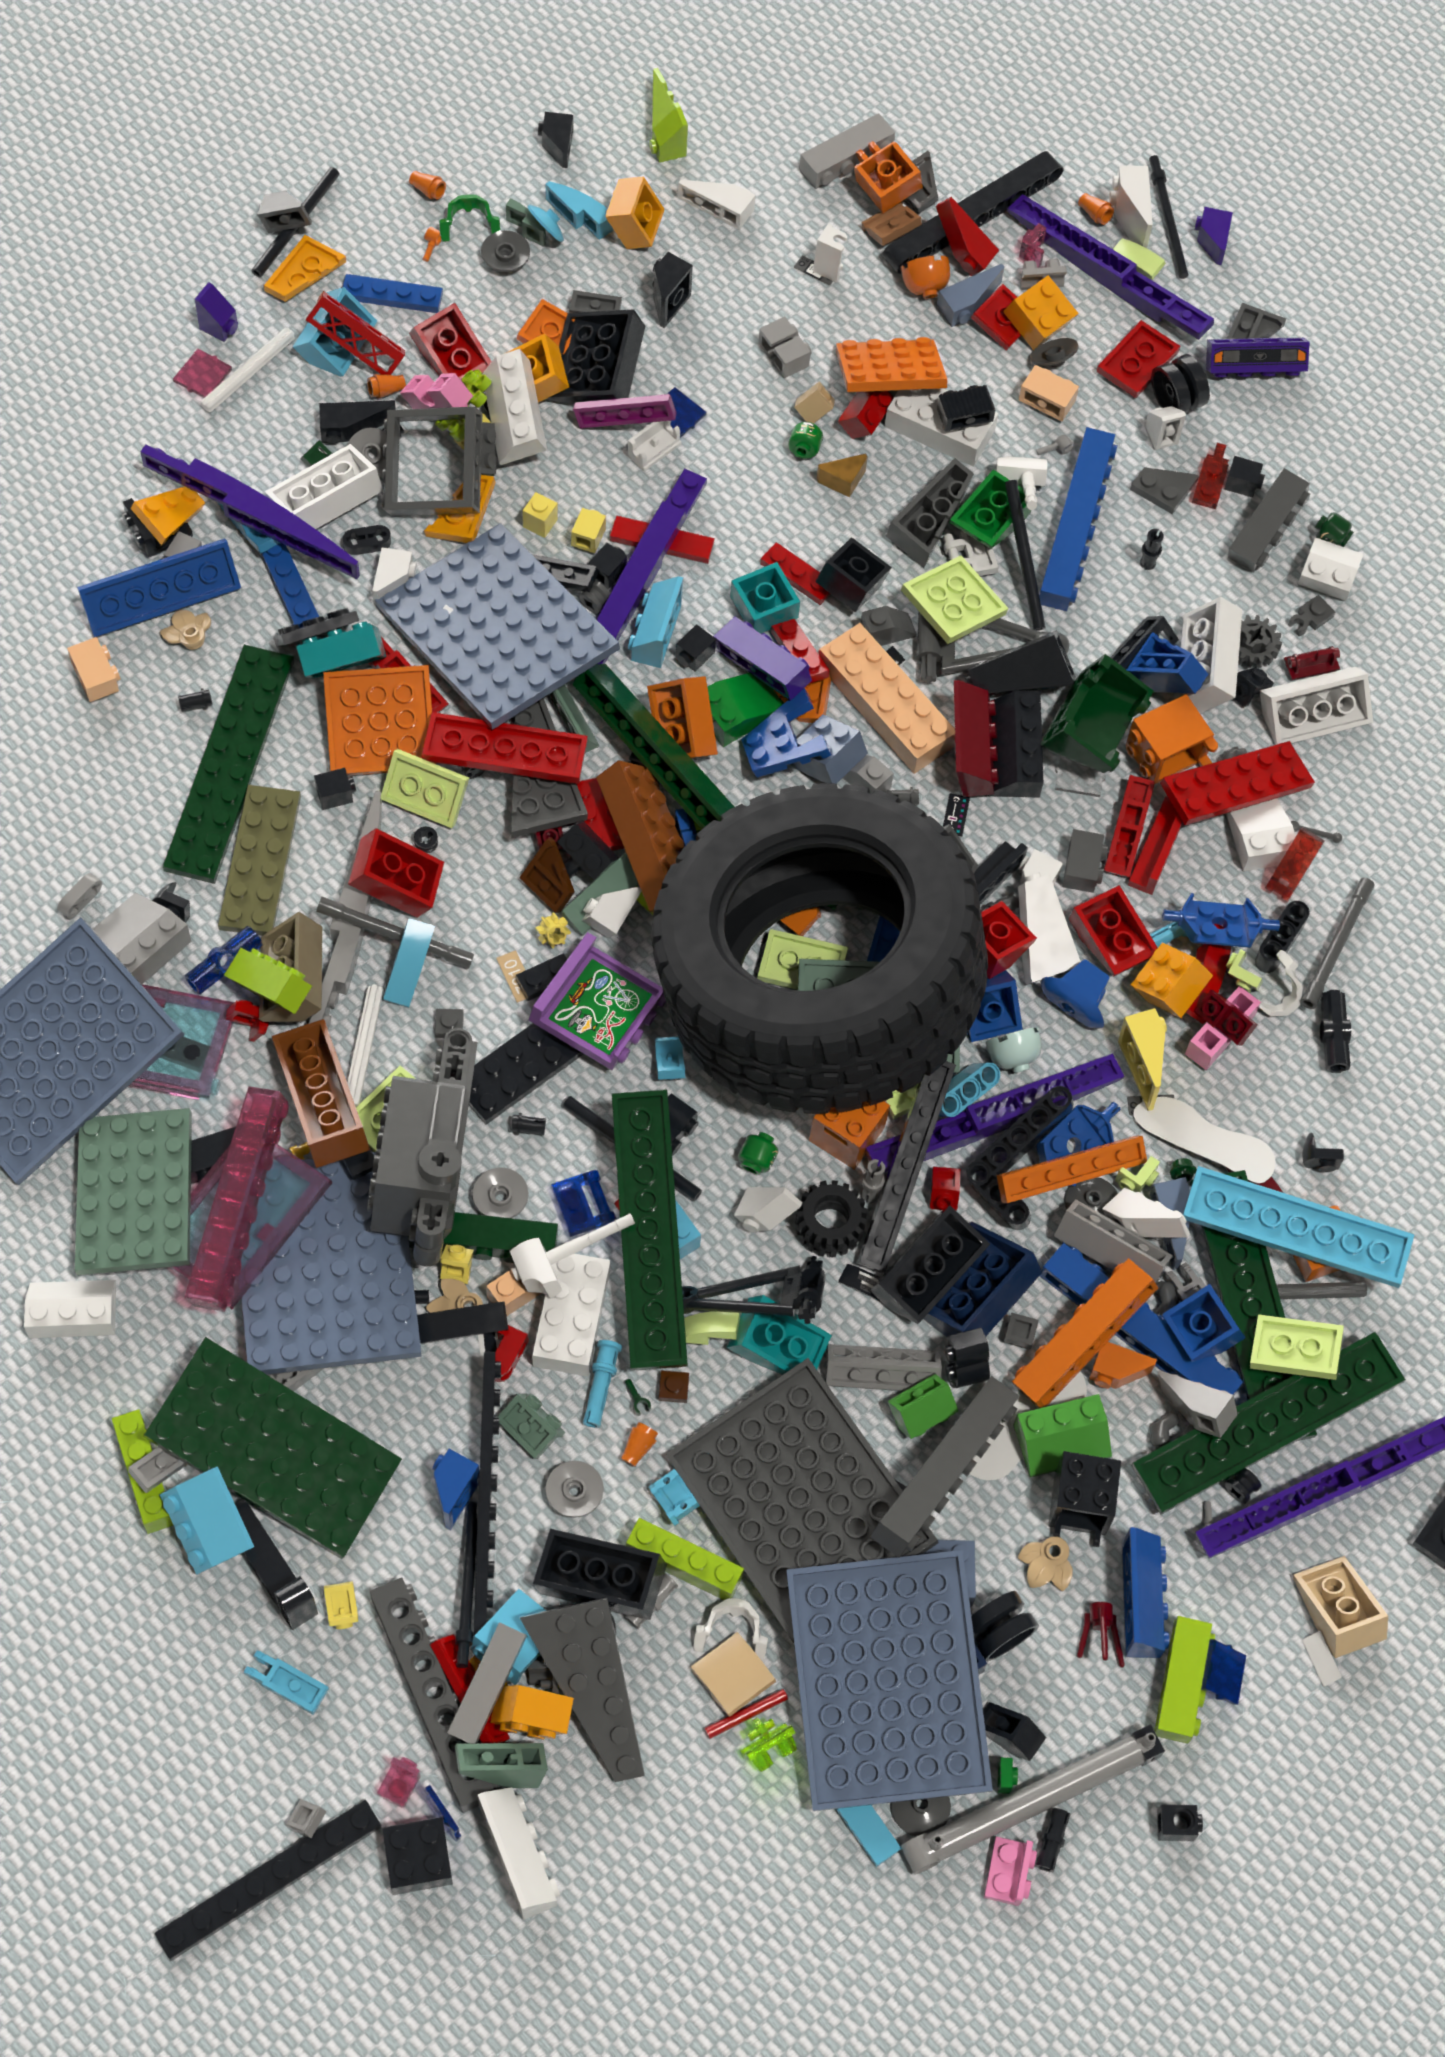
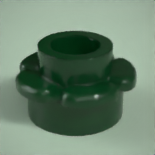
M1181 1158L1171 1163L1169 1173L1173 1180L1186 1177L1187 1182H1189L1196 1173L1197 1168L1193 1166L1190 1159Z

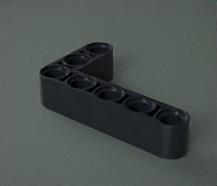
M1055 1086L1048 1091L967 1168L966 1175L971 1187L1015 1230L1026 1228L1030 1224L1031 1214L1028 1206L1022 1199L1010 1203H1002V1201L991 1199L993 1192L999 1190L997 1175L1006 1173L1072 1111L1074 1105L1072 1094L1064 1086ZM1058 1096H1065L1068 1101L1064 1106L1059 1107L1053 1104L1054 1099ZM1043 1114L1048 1117L1043 1125L1033 1123V1119L1037 1115ZM1018 1133H1024L1028 1136L1027 1140L1022 1144L1013 1142V1137ZM997 1152H1005L1007 1154L1006 1160L1001 1163L993 1161V1156ZM979 1170L985 1171L987 1176L983 1181L977 1182L972 1179L975 1172ZM1014 1210H1023L1025 1212L1024 1218L1020 1221L1012 1220L1010 1216Z
M241 1498L235 1502V1505L254 1545L253 1548L243 1552V1555L290 1628L294 1630L318 1615L314 1597L302 1577H295L247 1501Z

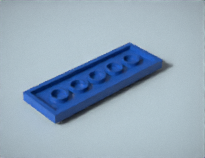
M224 538L79 586L77 589L94 637L232 592L240 589L241 585L228 542Z

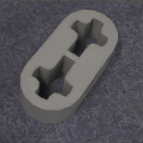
M92 873L86 874L60 900L57 910L68 919L74 918L98 894L102 887V881Z

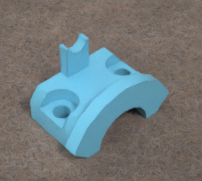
M675 1469L649 1486L650 1491L658 1500L674 1526L679 1524V1520L700 1506Z

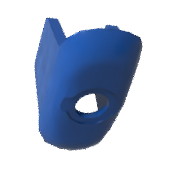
M1084 959L1062 978H1042L1041 989L1049 1001L1086 1027L1093 1029L1104 1027V1019L1098 1006L1105 995V987L1109 981V975Z

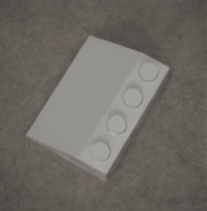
M136 892L93 928V931L141 985L192 942L188 925L168 908Z

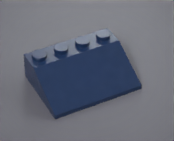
M971 1221L969 1224L990 1245L923 1319L947 1338L954 1334L982 1328L986 1337L1042 1274L1034 1252Z

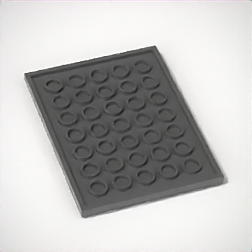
M809 1358L666 1454L793 1643L794 1635L787 1569L897 1557L872 1539L871 1535L903 1490ZM930 1528L926 1532L920 1530L917 1535L921 1539L911 1552L906 1549L900 1557L924 1554L939 1542Z

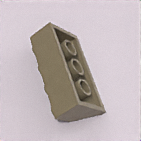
M297 912L261 936V953L306 975L304 981L312 985L296 1014L260 997L259 1019L263 1022H303L322 1009V926L301 912Z

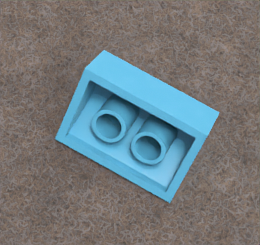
M345 287L327 292V294L374 327L377 323V320ZM321 307L314 316V319L321 324L330 323V313ZM334 317L335 322L340 321L336 317ZM309 322L293 345V348L309 364L340 377L344 376L356 357ZM347 325L335 326L336 333L340 338L352 337L351 328ZM327 327L329 330L333 332L332 327ZM354 331L355 337L361 336ZM365 340L356 341L358 351L361 349ZM353 341L347 342L354 347Z
M678 576L654 583L650 593H645L642 607L645 609L643 614L639 613L637 616L635 628L638 630L636 636L631 635L628 644V650L632 651L631 661L657 668L662 667L682 606L683 577Z
M218 1466L160 1494L164 1509L171 1518L176 1535L181 1540L187 1553L188 1561L196 1575L254 1547Z

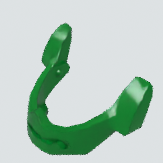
M474 194L457 196L448 204L446 218L439 220L442 241H450V228L453 216L460 209L470 212L473 208H476L484 213L489 223L491 234L500 231V218L492 215L488 201Z

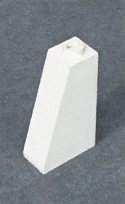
M1040 872L1025 877L1026 882L1018 886L1020 920L1037 937L1036 941L1023 953L1024 981L1026 985L1040 981L1044 977H1051L1072 970L1081 962L1050 874L1041 877Z

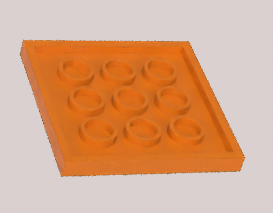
M919 337L916 340L895 338L892 341L870 339L867 342L846 340L842 343H836V354L847 392L947 388V376L934 339Z
M428 665L323 672L331 771L345 768L347 776L388 773L393 752L396 749L422 758V751L432 713Z

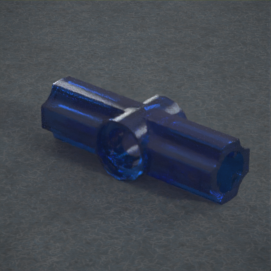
M246 926L224 945L213 948L206 959L185 974L187 983L197 994L201 995L224 976L240 948L251 952L252 948L258 950L263 946L262 940L251 927ZM226 954L227 962L221 966L220 960Z

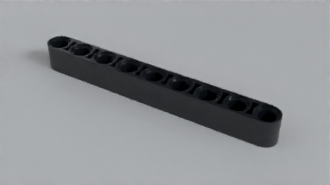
M1044 151L958 202V204L977 226L981 227L1006 212L1008 207L1022 194L1029 198L1058 180L1064 168L1048 151ZM939 214L890 243L885 248L882 257L898 274H902V265L905 268L908 267L907 262L921 257L933 256L950 245Z

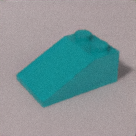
M765 1295L751 1297L747 1301L777 1303ZM742 1313L736 1340L730 1339L726 1348L750 1362L783 1375L807 1358H809L817 1370L832 1335L812 1323L805 1324L804 1319L799 1320L797 1314H794V1316Z

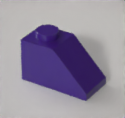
M1204 207L1202 216L1197 215L1194 230L1199 231L1197 242L1217 265H1222L1233 212Z
M208 282L194 299L199 329L225 342L238 328L236 310L218 289Z

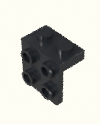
M130 498L123 501L125 510L122 513L123 520L128 528H132L134 531L133 537L137 545L143 547L148 557L166 550L178 532L193 537L189 524L184 523L174 535H171L161 545L131 510L134 500Z

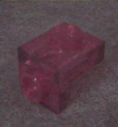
M1040 223L1033 230L1029 229L1025 233L1019 257L1023 258L1024 261L1034 260L1037 268L1042 265L1044 250L1040 247L1044 243L1047 229Z
M393 1757L390 1762L391 1767L377 1791V1796L404 1809L421 1777L420 1770L417 1769L418 1765L408 1758L402 1757L399 1760Z

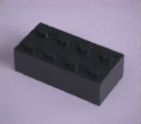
M550 1529L533 1585L542 1595L576 1603L608 1598L610 1611L651 1620L667 1564L658 1553Z

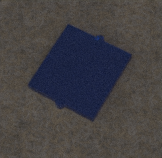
M674 387L667 393L671 395L676 410V418L671 421L670 425L672 428L679 427L681 438L690 429H694L695 425L707 415V412Z
M1210 1639L1201 1689L1216 1696L1217 1700H1225L1233 1705H1238L1247 1655L1233 1649L1231 1644L1225 1645L1215 1639Z
M428 1785L424 1790L428 1801L439 1818L443 1817V1823L455 1842L461 1839L459 1827L431 1785Z

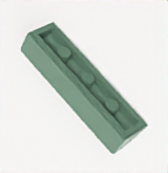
M564 684L548 694L569 732L588 736L586 752L598 748L599 744L566 685Z
M625 852L562 910V916L567 920L568 925L581 936L592 928L582 921L586 914L583 910L591 898L595 899L602 894L634 888L639 884L627 853Z

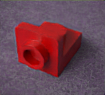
M933 1166L931 1209L944 1210L950 1205L957 1211L961 1169Z

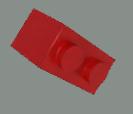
M889 391L856 392L839 418L838 423L852 439L872 435L886 414L887 408L894 397Z

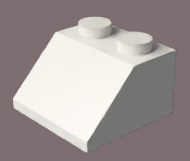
M1315 537L1298 585L1346 601L1363 554Z

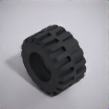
M832 1180V1184L828 1185L826 1181H821L819 1187L814 1184L809 1188V1193L805 1191L801 1198L802 1205L797 1209L796 1232L797 1235H801V1243L803 1245L808 1243L809 1251L813 1253L816 1249L819 1251L818 1255L823 1257L825 1253H830V1257H836L837 1252L845 1255L848 1253V1248L853 1250L857 1246V1242H860L863 1237L867 1220V1208H864L865 1201L863 1197L858 1198L859 1192L855 1188L850 1191L849 1184L844 1183L843 1186L837 1185L838 1181ZM833 1209L843 1214L847 1223L835 1229L826 1228L816 1220L815 1215L822 1210Z

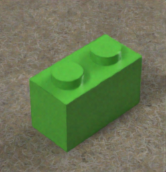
M937 1374L888 1400L898 1429L910 1439L921 1436L929 1428L947 1421L950 1416L959 1412L949 1384Z

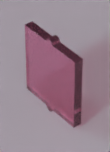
M197 349L175 375L173 382L188 389L189 393L194 392L205 398L222 383L231 372L232 366L217 359L216 355L211 356Z

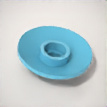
M529 204L527 207L536 220L555 239L563 242V234L557 224L560 220L558 215L551 209L546 212L537 206Z

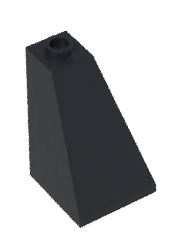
M1057 630L974 665L967 670L969 674L965 676L967 683L988 690L989 693L1073 684L1076 679Z

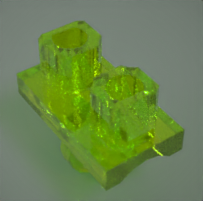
M756 1717L752 1720L754 1729L748 1732L746 1736L750 1742L757 1737L760 1738L741 1749L740 1753L744 1759L749 1760L758 1771L762 1772L774 1764L767 1752L770 1748L776 1746L781 1757H786L797 1750L794 1738L792 1737L796 1732L792 1725L787 1726L786 1723H783L768 1733L767 1731L776 1726L774 1721L769 1719L762 1723Z

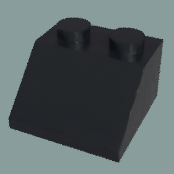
M667 252L662 259L659 258L653 267V299L660 326L663 328L668 325L690 298L692 291L693 265L670 252Z

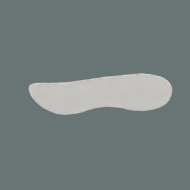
M1157 1097L1153 1110L1148 1111L1144 1101L1134 1109L1135 1121L1147 1132L1183 1149L1220 1163L1234 1172L1245 1170L1247 1179L1252 1182L1263 1183L1274 1172L1275 1156L1265 1142L1246 1134L1217 1127L1206 1121L1193 1107L1183 1101L1169 1097Z
M1081 1371L1048 1406L1086 1397L1087 1386ZM1022 1395L1013 1405L1017 1408V1411L1007 1423L1003 1420L1000 1423L1004 1428L995 1440L992 1438L988 1439L987 1442L991 1445L983 1457L979 1458L976 1455L973 1459L977 1464L970 1473L972 1476L982 1480L1001 1479L1008 1475L1021 1460L1023 1455L1013 1426L1014 1421L1019 1413L1039 1409L1025 1395Z

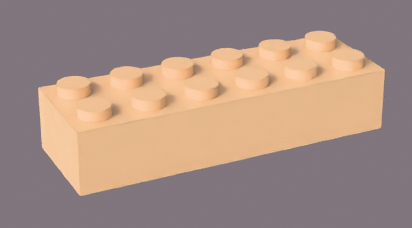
M861 623L819 649L820 657L830 670L831 681L913 774L955 747V728Z

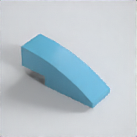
M550 181L545 184L546 200L576 230L585 225L599 240L614 231L605 217L607 208L604 205L568 186Z
M411 918L407 920L383 1000L409 1008L435 926Z

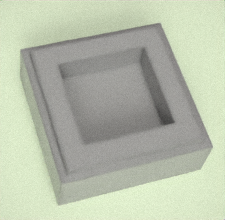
M300 1799L285 1826L291 1831L312 1838L326 1811L320 1806Z

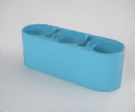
M973 1063L951 1079L944 1099L945 1108L942 1105L939 1117H954L967 1106L993 1088L1000 1080V1070L994 1063Z

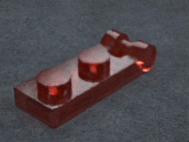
M1302 827L1265 889L1270 892H1277L1281 895V899L1288 902L1325 840ZM1283 878L1288 881L1289 885L1285 886L1279 882L1280 879Z

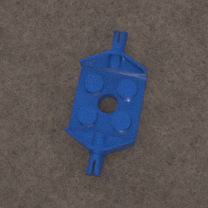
M1191 893L1182 910L1171 911L1163 909L1162 921L1178 922V926H1181L1189 940L1193 943L1251 948L1258 934H1262L1263 930L1279 931L1280 928L1279 920L1262 918L1249 898L1245 899L1243 905L1194 901V893ZM1214 924H1219L1224 929H1218Z
M1112 1102L1103 1112L1096 1111L1085 1105H1077L1037 1144L1040 1163L1114 1142L1110 1120L1121 1110L1118 1104ZM1070 1138L1074 1139L1076 1143V1148L1072 1153L1067 1149V1142Z

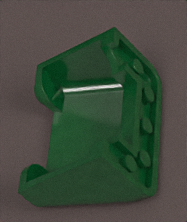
M1104 654L1086 667L1076 678L1042 739L1041 745L1052 753L1101 773L1112 772L1120 763L1118 758L1119 752L1116 751L1119 742L1132 718L1138 713L1144 714L1150 707L1151 702L1149 699L1154 691L1108 655Z

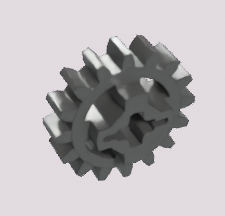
M1246 615L1244 621L1241 620L1239 665L1245 661L1248 668H1251L1253 663H1256L1257 667L1261 668L1263 662L1270 665L1272 659L1277 658L1282 642L1280 641L1281 633H1275L1276 624L1269 626V619L1266 618L1264 621H1260L1259 615H1256L1254 620H1251L1249 615Z

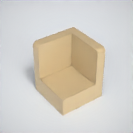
M819 381L796 399L794 408L806 422L815 423L833 409L835 399Z

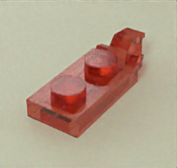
M1217 442L1214 454H1207L1202 465L1192 503L1216 509L1229 466V459L1223 458L1227 445Z

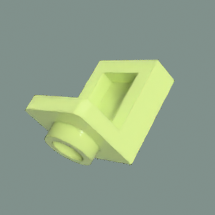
M1150 1156L1136 1176L1122 1167L1115 1181L1121 1189L1127 1188L1135 1193L1141 1192L1145 1185L1151 1187L1159 1176L1156 1170L1160 1161Z

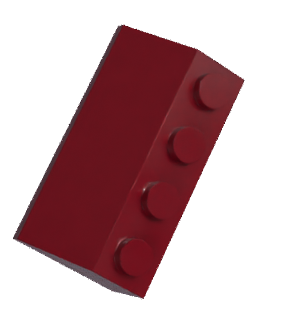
M953 680L956 773L963 797L994 795V784H999L998 770L993 768V761H998L997 746H993V739L997 738L996 723H992V716H996L995 700H990L988 690L960 680Z

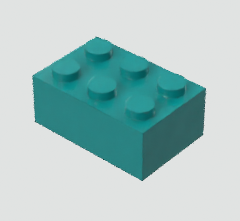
M366 621L352 625L353 630L346 632L345 630L337 629L327 632L328 637L323 639L317 638V636L303 639V644L296 647L305 677L314 679L323 676V672L342 671L386 658L379 628Z

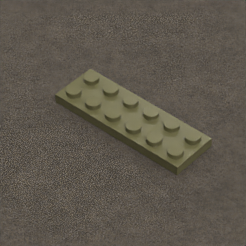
M248 785L219 918V930L263 936L274 928L301 800L300 791Z

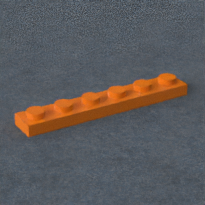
M1132 1136L997 1175L1002 1203L1014 1202L1117 1172L1122 1167L1127 1169L1147 1162L1143 1136Z

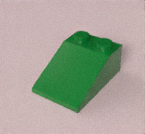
M992 470L953 515L949 523L992 549L1014 532L1005 488V482L1009 481V479ZM1018 485L1024 519H1026L1031 510L1027 508L1025 503L1024 489Z
M750 673L720 680L707 687L715 737L723 747L751 732L784 704L776 695L774 689Z

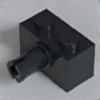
M583 820L575 823L557 841L570 856L564 863L570 879L582 868L593 880H596L619 859Z

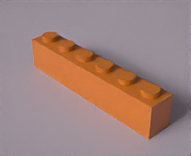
M1129 1258L1124 1263L1118 1264L1113 1270L1112 1276L1105 1284L1101 1283L1098 1285L1087 1303L1078 1306L1069 1322L1058 1327L1051 1341L1047 1345H1042L1036 1351L1033 1360L1016 1372L1015 1379L1012 1381L1016 1388L1038 1408L1047 1407L1158 1289L1154 1279Z

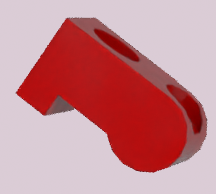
M508 1325L509 1330L497 1332L498 1339L501 1342L496 1350V1361H501V1379L496 1378L495 1382H504L509 1379L529 1342L527 1333Z

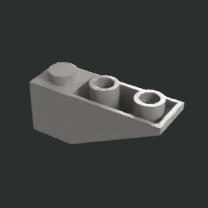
M1159 1370L1158 1378L1162 1393L1196 1430L1221 1438L1238 1415L1234 1395L1224 1390H1217L1200 1382H1193L1176 1374H1169Z

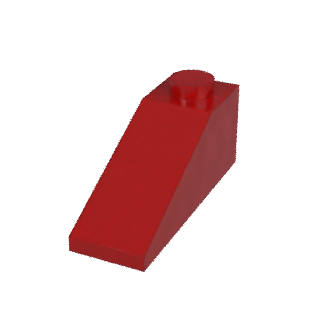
M952 197L938 203L936 206L954 257L960 263L962 269L968 272L970 276L985 270L999 252V249Z

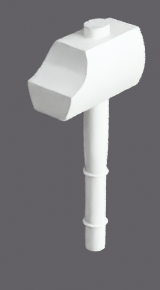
M1010 456L997 458L996 471L1009 480H1017L1018 485H1023L1027 508L1029 510L1036 509L1038 500L1035 495V486H1046L1047 459Z
M630 1213L546 1252L539 1238L524 1241L510 1251L516 1266L511 1269L516 1281L522 1280L528 1292L543 1293L551 1299L562 1291L552 1264L618 1231L621 1232V1230L635 1224V1221Z

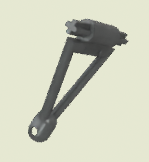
M918 612L917 659L921 662V681H925V684L936 682V666L938 661H941V675L968 670L974 665L1011 650L1005 649L955 659V641L947 644L924 616ZM1001 618L985 625L986 627L1029 642L1051 633L1038 632ZM1058 633L1065 651L1068 653L1070 647L1069 640L1065 635Z

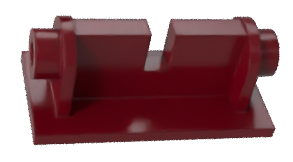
M1333 646L1298 655L1293 654L1283 658L1291 680L1340 670L1336 659L1340 658V650Z

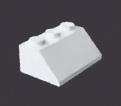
M116 1280L30 1283L25 1298L24 1328L29 1338L115 1335Z

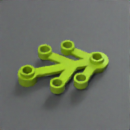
M470 370L462 378L463 384L473 395L468 401L467 407L472 403L476 408H479L487 399V396L482 392L491 385L492 381L485 374L482 375L480 370ZM465 419L436 421L435 425L441 431L448 428L450 436L457 442L464 439Z

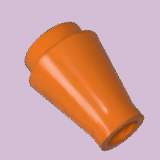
M414 171L410 175L409 183L429 199L438 200L444 195L446 183L441 177Z
M1084 193L1078 201V205L1084 209L1096 224L1101 223L1105 225L1113 217L1114 208L1107 201L1090 196L1087 193Z
M373 374L372 377L367 378V388L371 398L376 397L380 399L403 390L406 386L403 375Z
M638 1422L636 1427L631 1429L621 1460L636 1467L642 1457L657 1442L655 1438L658 1433L647 1425Z

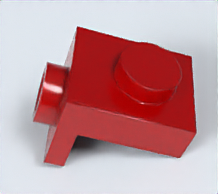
M236 1000L226 1010V1020L251 1026L249 1041L255 1042L259 1037L265 1035L269 1022H263L259 1019V1007L253 1005L252 1002Z

